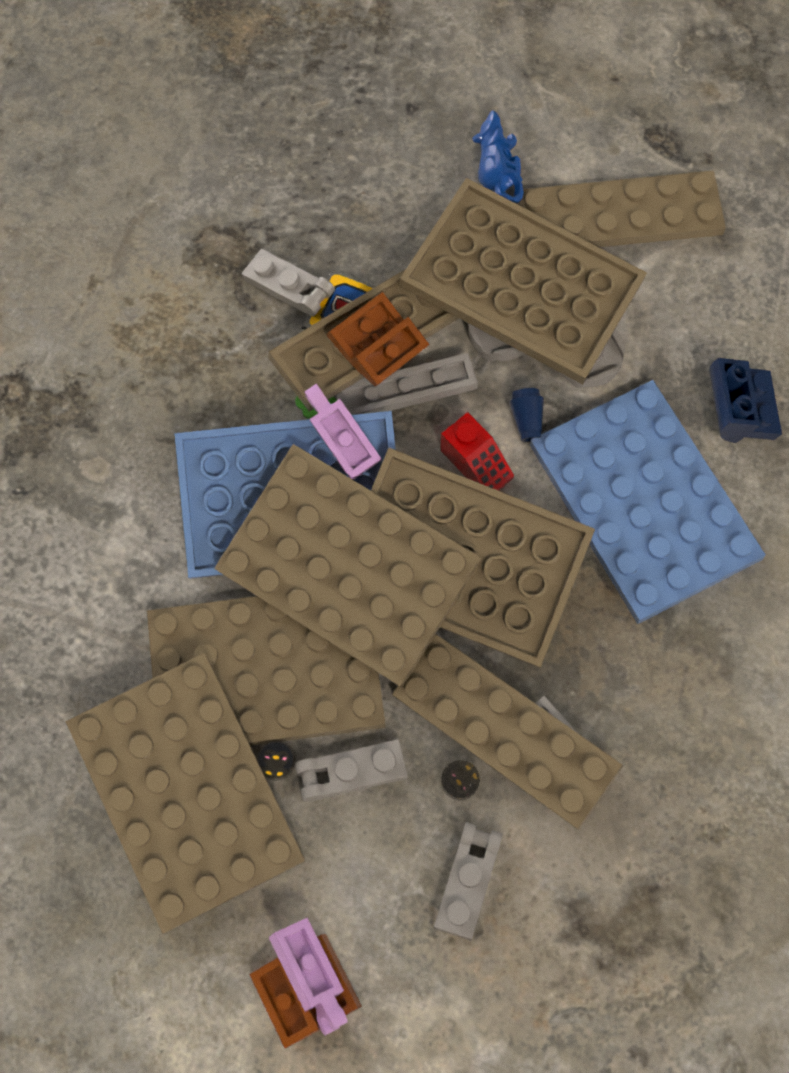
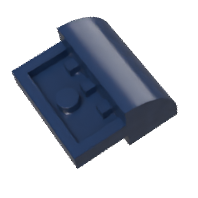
M717 358L710 365L709 373L721 438L728 442L737 443L744 437L775 440L781 436L782 430L771 371L751 369L749 361Z

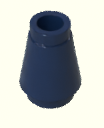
M523 388L513 391L512 400L509 401L521 442H530L533 438H541L544 397L540 396V390L537 388Z

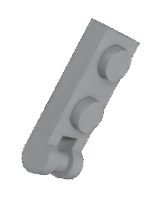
M263 249L257 253L241 273L245 282L312 317L321 309L320 303L322 300L329 298L335 291V287L323 277L318 278Z
M399 739L324 757L304 759L295 763L297 776L302 778L303 788L300 791L303 802L320 800L407 779ZM328 771L330 782L318 784L316 773Z
M466 822L434 929L471 941L503 833L494 830L491 833L476 829L477 825ZM472 844L486 848L484 859L469 855Z

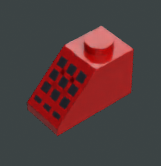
M469 412L441 433L440 451L467 479L499 491L514 478L512 470L493 437Z

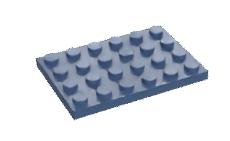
M653 380L541 434V438H533L530 441V447L574 520L595 529L589 545L637 624L763 560L766 555Z
M392 411L352 415L382 459L381 462L354 479V481L370 491L388 447L396 450ZM310 419L174 433L188 578L223 575L214 569L293 444L347 476L311 424Z

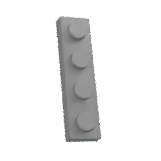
M464 353L396 370L376 387L366 378L361 379L335 395L336 401L341 399L351 415L385 412L476 390L478 382L469 354Z

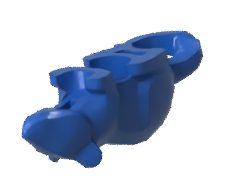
M492 110L482 123L480 132L472 138L474 143L481 145L482 155L478 169V178L483 187L517 204L523 199L524 193L521 182L523 179L520 176V159L516 155L512 157L510 152L516 146L517 139L514 134L508 135L507 139L504 138L500 117L497 112ZM514 185V196L512 197L506 193V190Z

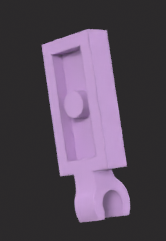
M317 384L304 392L306 394L305 397L318 413L310 418L311 424L349 478L354 480L381 462V457L341 399L330 404Z
M308 918L273 933L269 940L305 1012L314 1007L316 1008L317 1022L322 1033L327 1035L347 1023L346 1015L335 998L344 990Z

